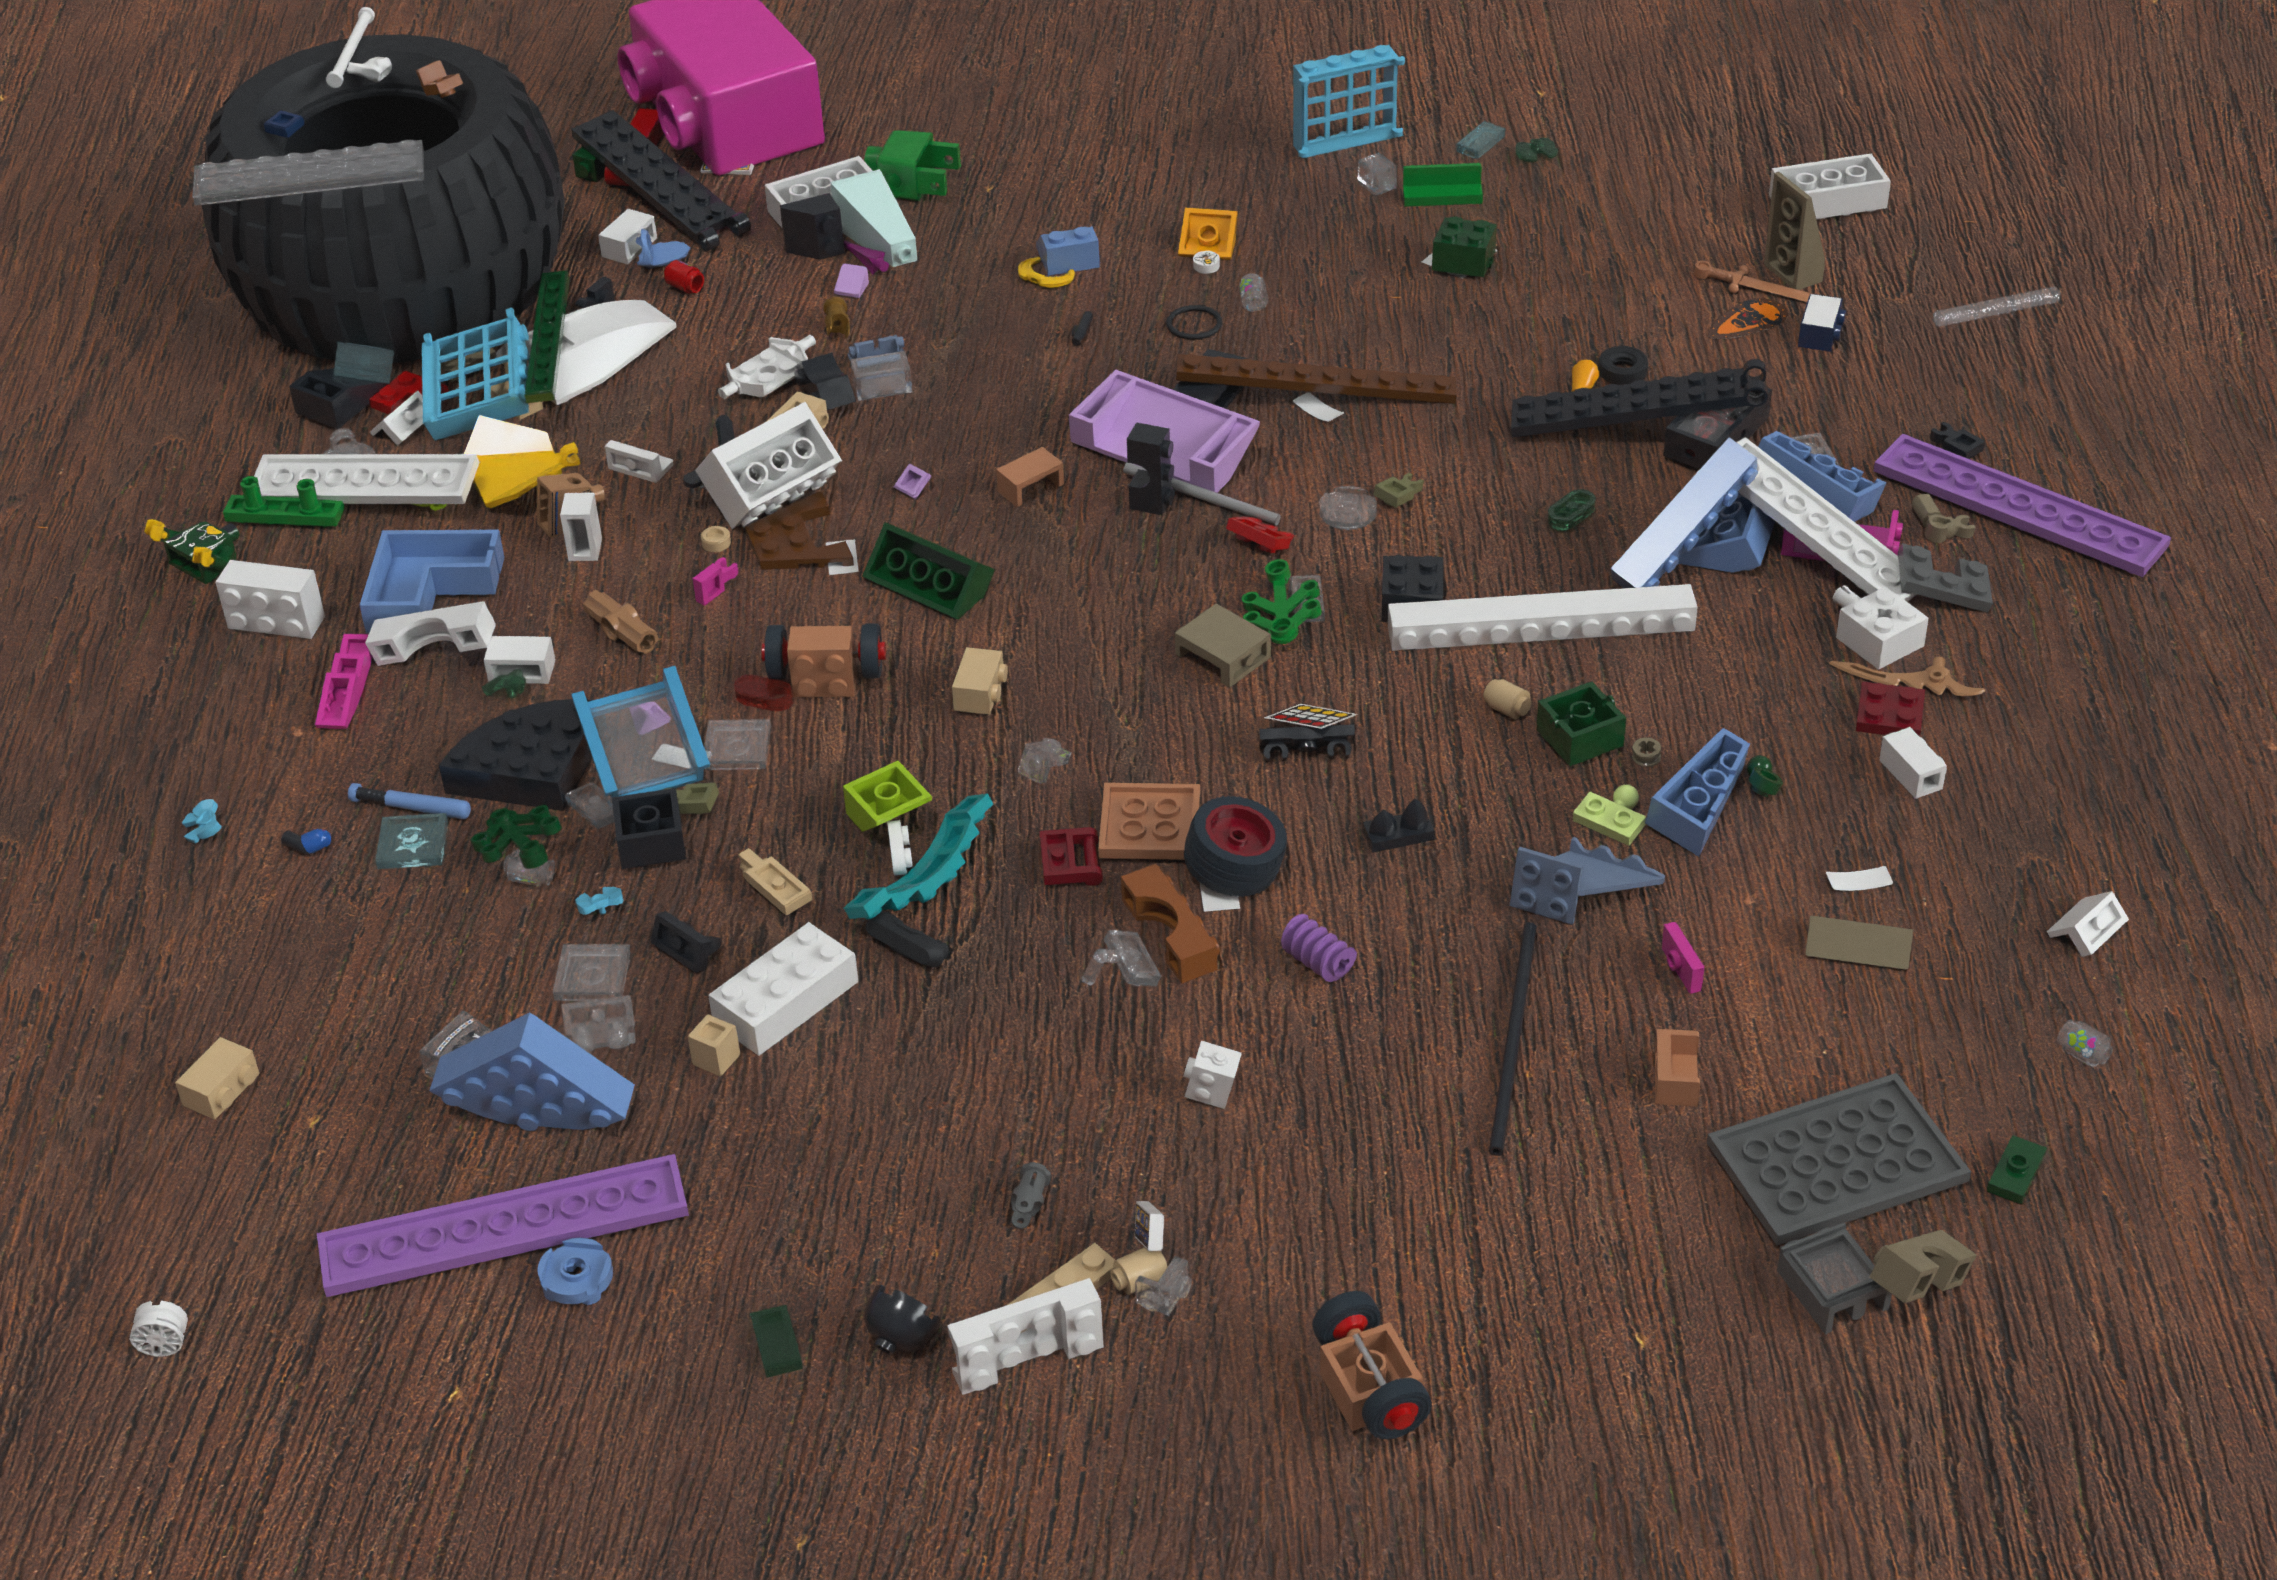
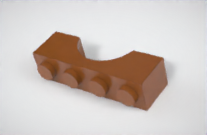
M1153 864L1121 876L1122 901L1136 921H1157L1169 926L1173 930L1165 939L1166 963L1181 984L1218 970L1217 955L1220 954V947L1216 938L1208 935L1201 918L1198 915L1194 916L1189 909L1187 899L1183 894H1178L1168 874L1164 875L1159 866Z

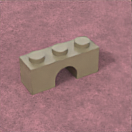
M1938 1230L1880 1248L1874 1257L1873 1263L1875 1266L1869 1277L1902 1302L1907 1303L1923 1298L1931 1283L1942 1291L1961 1286L1977 1254L1943 1230Z

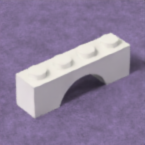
M482 601L376 619L365 644L377 665L380 666L404 662L419 648L437 641L454 642L459 652L487 648L496 623L485 602Z

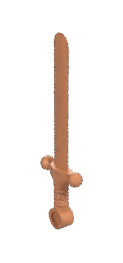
M1698 261L1695 264L1694 275L1697 278L1706 279L1711 277L1725 280L1731 283L1728 287L1731 293H1737L1739 286L1743 285L1804 302L1808 301L1810 295L1809 292L1745 276L1749 273V268L1746 265H1742L1738 271L1732 272L1712 267L1707 261Z

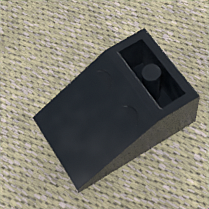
M351 366L308 371L292 383L289 388L296 414L339 429L369 405V399L391 381Z

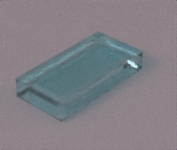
M1483 121L1456 143V151L1478 159L1505 137L1506 128Z

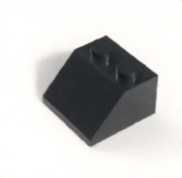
M830 193L780 205L786 253L819 260L845 253L840 208Z

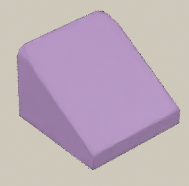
M843 264L839 272L834 294L860 298L869 284L867 268Z

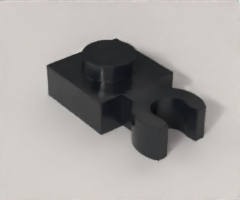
M601 277L586 289L587 297L579 298L575 302V306L586 308L615 301L612 280Z
M1942 422L1940 431L1935 428L1931 429L1930 440L1943 444L1942 449L1971 459L1984 450V440L1964 429L1956 432L1949 423Z

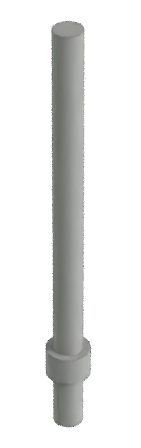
M1126 463L1123 472L1134 476L1138 469H1146L1132 463ZM1175 478L1171 480V487L1180 493L1261 519L1273 525H1278L1280 522V514Z

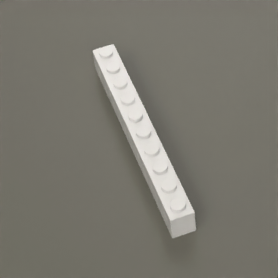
M1691 584L1388 604V632L1392 651L1695 631L1697 604Z

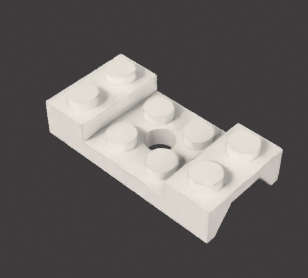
M1090 1278L947 1325L957 1360V1366L952 1368V1373L962 1395L984 1390L991 1385L997 1384V1370L1010 1368L1039 1356L1049 1355L1056 1350L1063 1348L1068 1359L1079 1355L1090 1354L1104 1347L1101 1299Z

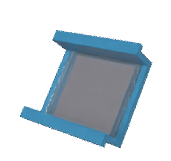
M675 666L663 669L662 682L587 702L584 691L571 694L605 796L609 795L611 805V797L664 790V788H677L703 780L704 768L710 767V762Z

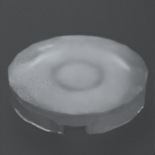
M1340 486L1334 488V492L1330 494L1328 492L1323 494L1319 501V513L1321 519L1334 528L1343 530L1358 529L1374 521L1377 515V501L1374 496H1369L1368 491L1363 488Z

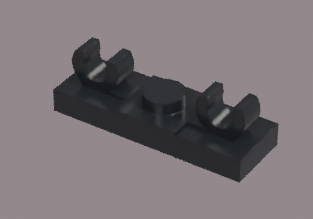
M1352 724L1331 725L1322 729L1314 727L1259 729V749H1264V759L1266 762H1270V752L1273 750H1279L1282 753V762L1287 761V747H1291V749L1298 748L1300 752H1312L1319 747L1328 746L1327 756L1329 759H1333L1334 748L1342 747L1345 750V758L1348 759L1351 755V744H1354L1355 727Z

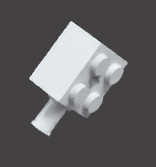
M1847 586L1839 587L1834 593L1833 601L1843 607L1839 613L1836 638L1878 670L1924 647L1929 618L1886 586L1863 598L1856 595Z

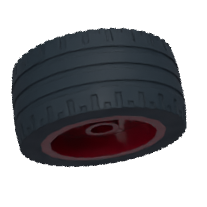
M1222 796L1211 799L1199 807L1191 821L1184 847L1185 864L1189 872L1192 873V876L1212 891L1235 897L1258 894L1272 884L1279 872L1287 845L1286 829L1278 816L1263 804H1259V802L1236 796Z

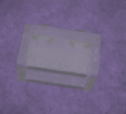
M905 351L850 359L852 382L858 401L913 392L911 370Z

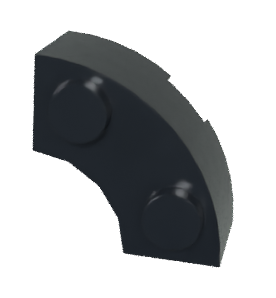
M832 352L801 361L796 365L797 370L794 371L797 384L803 386L808 395L826 400L827 410L856 402L848 375L840 370Z

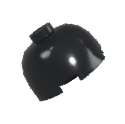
M877 1285L866 1305L864 1318L868 1332L876 1339L874 1346L892 1356L896 1350L910 1353L919 1351L926 1346L942 1323L941 1318L934 1315L931 1319L925 1315L928 1307L915 1298L897 1289L894 1290L892 1295L884 1293L886 1288L883 1285Z

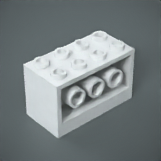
M803 402L713 449L695 471L730 527L734 529L741 524L745 528V526L756 522L759 519L757 516L764 512L766 515L774 513L782 507L781 503L786 500L790 503L798 500L804 495V491L810 487L813 491L827 483L826 479L836 473L835 468L842 459L806 402Z

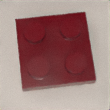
M1862 681L1855 731L1888 735L1911 727L1920 737L1925 689Z

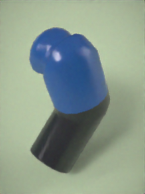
M314 829L303 835L288 830L282 835L281 843L301 854L310 855L327 847L331 843V835L327 830Z

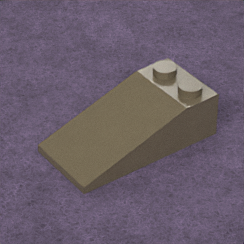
M1776 172L1773 179L1764 265L1791 288L1801 290L1823 281L1825 256L1812 198L1780 172Z

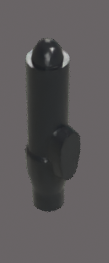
M1085 311L1078 325H1075L1072 329V344L1075 346L1080 345L1087 334L1093 319V314L1090 311Z

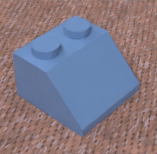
M1092 226L1078 227L1067 231H1053L1049 234L1040 235L1036 242L1037 251L1048 276L1068 273L1070 269H1073L1075 272L1100 267L1099 240Z

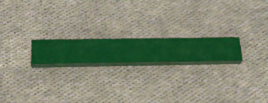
M568 271L541 274L524 395L526 403L555 400L570 281Z

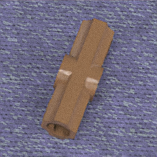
M598 590L588 594L586 601L583 603L584 612L601 624L603 631L609 639L615 641L620 638L635 651L642 652L643 654H647L654 649L655 644L658 642L657 632L640 620L637 611L632 605L626 603L621 606L604 592L600 593Z

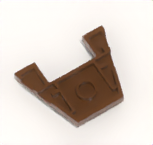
M822 491L816 492L745 526L747 539L761 570L799 569V564L817 563L818 568H825V565H828V563L842 562V566L854 565L853 556L846 541L817 548L803 522L830 515L829 505Z

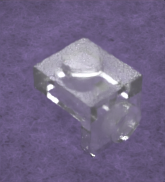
M1044 738L1043 741L1026 743L1018 773L1039 784L1046 783L1050 767L1068 764L1072 752L1062 748L1060 742L1050 738Z
M1174 1256L1159 1282L1138 1276L1135 1281L1136 1303L1149 1311H1157L1169 1316L1179 1299H1185L1190 1291L1192 1279L1188 1275V1261Z

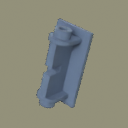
M893 335L879 338V347L874 348L873 340L853 343V346L848 347L849 354H847L853 370H868L872 367L894 365L898 362L907 361L906 354L902 348L904 347L903 337Z

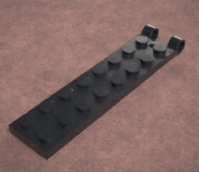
M614 110L571 129L572 138L697 242L704 251L707 252L719 246L720 241L716 231L725 226L730 228L736 236L751 230L750 220L744 212L736 213Z
M1751 359L1740 369L1724 368L1711 373L1695 372L1682 377L1666 376L1660 380H1637L1631 384H1608L1601 388H1579L1572 392H1551L1547 395L1536 397L1522 396L1512 401V437L1744 406L1760 407L1768 399L1767 386L1764 383L1767 376L1766 365L1759 359ZM1754 368L1762 371L1756 377L1747 374L1749 370ZM1752 390H1761L1763 395L1753 398L1748 393Z

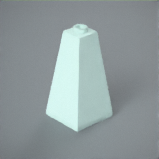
M880 169L830 182L832 197L840 208L843 234L862 247L885 252L884 261L888 262L892 267L917 261L916 238Z

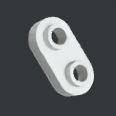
M900 820L887 821L894 876L906 875V868L913 867L911 849L904 848V845H910L908 826H901Z

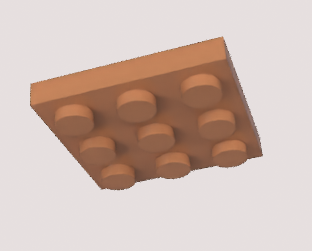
M1104 783L1098 847L1099 858L1184 860L1185 840L1191 821L1200 807V784Z

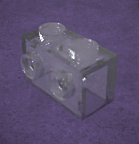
M630 995L561 1004L564 1036L588 1053L596 1048L609 1047L611 1049H621L635 1043V1022Z

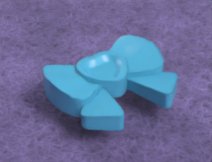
M206 799L198 803L193 808V813H188L182 824L186 828L196 824L199 826L184 836L187 841L197 843L200 839L213 836L221 829L222 826L216 820L215 815L218 804L213 799Z
M603 887V894H596L593 897H589L586 893L581 894L575 900L578 912L587 915L599 909L601 915L605 914V907L623 903L624 899L621 889Z

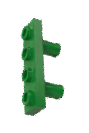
M248 476L240 482L243 495H231L223 515L226 522L337 527L345 507L342 501L318 499L312 479L300 480L298 485H296L299 498L262 496L258 478Z

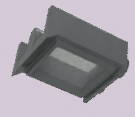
M1845 1223L1831 1228H1823L1813 1235L1800 1240L1789 1241L1780 1247L1777 1272L1824 1334L1832 1332L1836 1312L1846 1309L1853 1320H1857L1864 1315L1867 1300L1873 1298L1880 1309L1885 1311L1889 1309L1892 1297L1889 1291L1869 1277L1875 1265L1845 1229Z

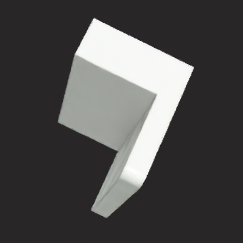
M419 391L415 392L370 431L371 435L374 436L383 429L398 446L423 424L422 394Z
M610 440L605 445L608 469L657 483L674 465L673 459L627 444Z
M2110 891L2081 899L2047 933L2050 938L2068 934L2083 957L2092 955L2129 919L2114 893Z

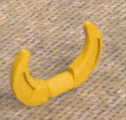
M1040 257L1026 259L1018 266L1020 278L1048 288L1067 285L1075 277L1073 269H1070L1065 275L1046 277L1034 272L1032 267L1041 262Z

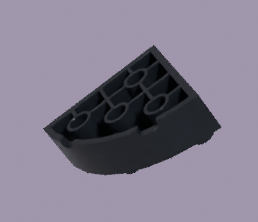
M553 700L528 705L515 710H508L502 715L485 722L463 737L448 752L440 763L439 769L445 794L532 807L546 805L548 809L564 811L590 763L592 755L573 700ZM605 715L593 718L600 740H602L608 729Z

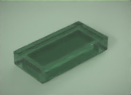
M787 1305L750 1313L766 1378L803 1369Z

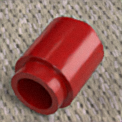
M679 260L672 261L665 268L664 279L666 284L686 293H697L702 289L704 275L698 268Z

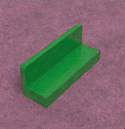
M1481 164L1404 166L1402 192L1404 207L1483 204Z

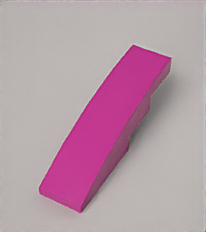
M343 634L340 653H335L331 673L326 672L315 723L316 728H348L362 695L373 657L365 644L369 634Z

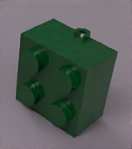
M1457 216L1445 217L1433 241L1432 270L1484 277L1488 268L1493 267L1497 224H1492L1485 220H1463Z
M1593 681L1538 701L1536 730L1569 766L1624 746L1626 717L1615 706L1613 696H1606Z

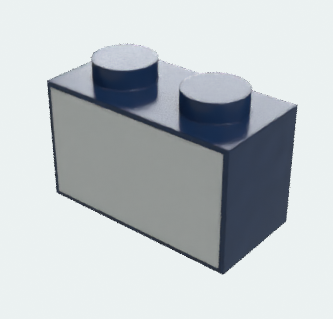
M1810 293L1800 324L1798 347L1831 352L1834 341L1839 342L1842 326L1845 323L1846 310L1842 309L1843 298Z

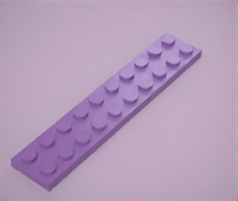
M1902 434L1874 463L1873 471L1889 479L1897 480L1915 489L1935 495L1940 499L1948 500L1968 510L1976 511L1994 520L2004 522L2019 530L2032 533L2047 541L2065 546L2075 552L2093 557L2103 563H2108L2141 577L2148 572L2170 544V536L1905 434Z
M675 1154L317 1233L325 1295L330 1297L563 1244L562 1241L571 1238H591L689 1216Z

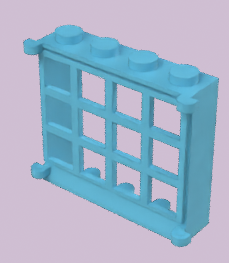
M1378 45L1372 49L1355 50L1344 55H1331L1325 59L1309 60L1302 64L1293 65V146L1298 151V156L1307 158L1403 136V128H1396L1398 65L1405 64V57H1398L1390 45ZM1384 67L1383 82L1376 83V69ZM1370 70V85L1353 88V74ZM1347 75V90L1331 93V78ZM1324 80V95L1308 98L1309 83ZM1383 89V103L1375 105L1376 90ZM1369 92V106L1353 110V95ZM1347 97V111L1330 115V100ZM1324 102V116L1308 119V105ZM1383 110V124L1375 126V111ZM1369 113V126L1353 131V116ZM1347 118L1346 131L1330 136V121ZM1324 123V137L1318 136L1316 139L1308 141V126Z
M512 307L506 309L508 318L436 339V341L432 340L430 333L423 335L425 341L422 343L423 424L435 441L474 429L479 415L502 421L529 413L528 403H526L524 396L528 373L527 360L530 358L526 347L529 335L525 325H520ZM508 343V355L490 360V348ZM483 350L482 363L465 367L466 355ZM458 358L459 370L441 375V363ZM508 362V374L491 379L490 367ZM483 370L484 381L466 386V374ZM459 377V389L441 394V382ZM509 381V393L491 398V386ZM484 388V400L466 406V394ZM459 396V408L441 413V401Z

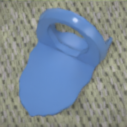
M641 229V236L636 238V243L642 248L637 265L647 269L666 266L674 260L680 261L688 255L690 250L687 244L679 241L660 242L652 245L649 232L645 229Z

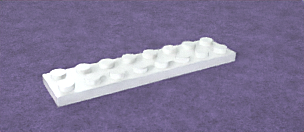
M1746 437L1737 442L1757 457V476L1749 485L1744 484L1738 491L1743 497L1750 500L1766 515L1778 522L1790 534L1797 537L1810 550L1821 556L1834 569L1840 571L1866 593L1871 594L1886 586L1906 602L1917 595L1902 590L1899 560L1895 553Z
M271 454L262 456L254 477L258 478L262 496L299 498L296 488L298 482L302 479H312L318 499L342 501L343 504H465L480 462L477 454Z

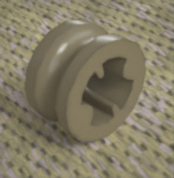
M1646 737L1634 742L1632 758L1636 764L1652 767L1660 762L1661 745L1657 740Z

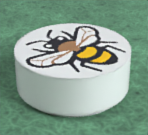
M1201 251L1193 257V268L1199 273L1210 274L1217 271L1220 267V257L1213 251Z

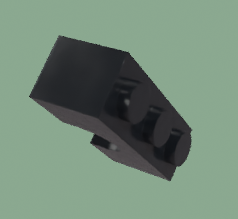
M1136 422L1127 437V463L1137 464L1146 469H1138L1128 486L1129 509L1163 515L1167 506L1172 505L1175 496V489L1171 487V480L1174 475V465L1171 464L1174 444L1173 441H1170V428Z

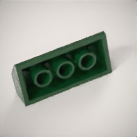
M884 522L862 577L959 619L985 596L995 569L907 530Z

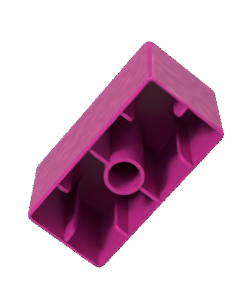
M651 0L634 5L629 9L633 43L623 45L618 49L617 58L620 75L628 95L636 104L651 101L655 105L662 130L674 149L682 150L691 147L711 172L720 176L751 163L756 165L825 142L816 60L760 0Z

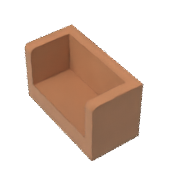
M1044 447L996 469L998 493L1016 507L1022 505L1021 489L1039 480L1048 478L1058 487L1064 485L1063 462Z
M1657 1029L1654 1052L1655 1104L1698 1106L1700 1078L1698 1077L1697 1069L1698 1031Z

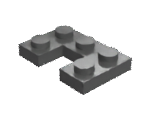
M1902 543L1898 550V560L1903 591L1988 613L1993 601L1987 565L1981 564L1978 561H1968L1959 558L1954 566L1955 574L1950 572L1944 573L1933 570L1930 550H1926L1921 546H1911Z

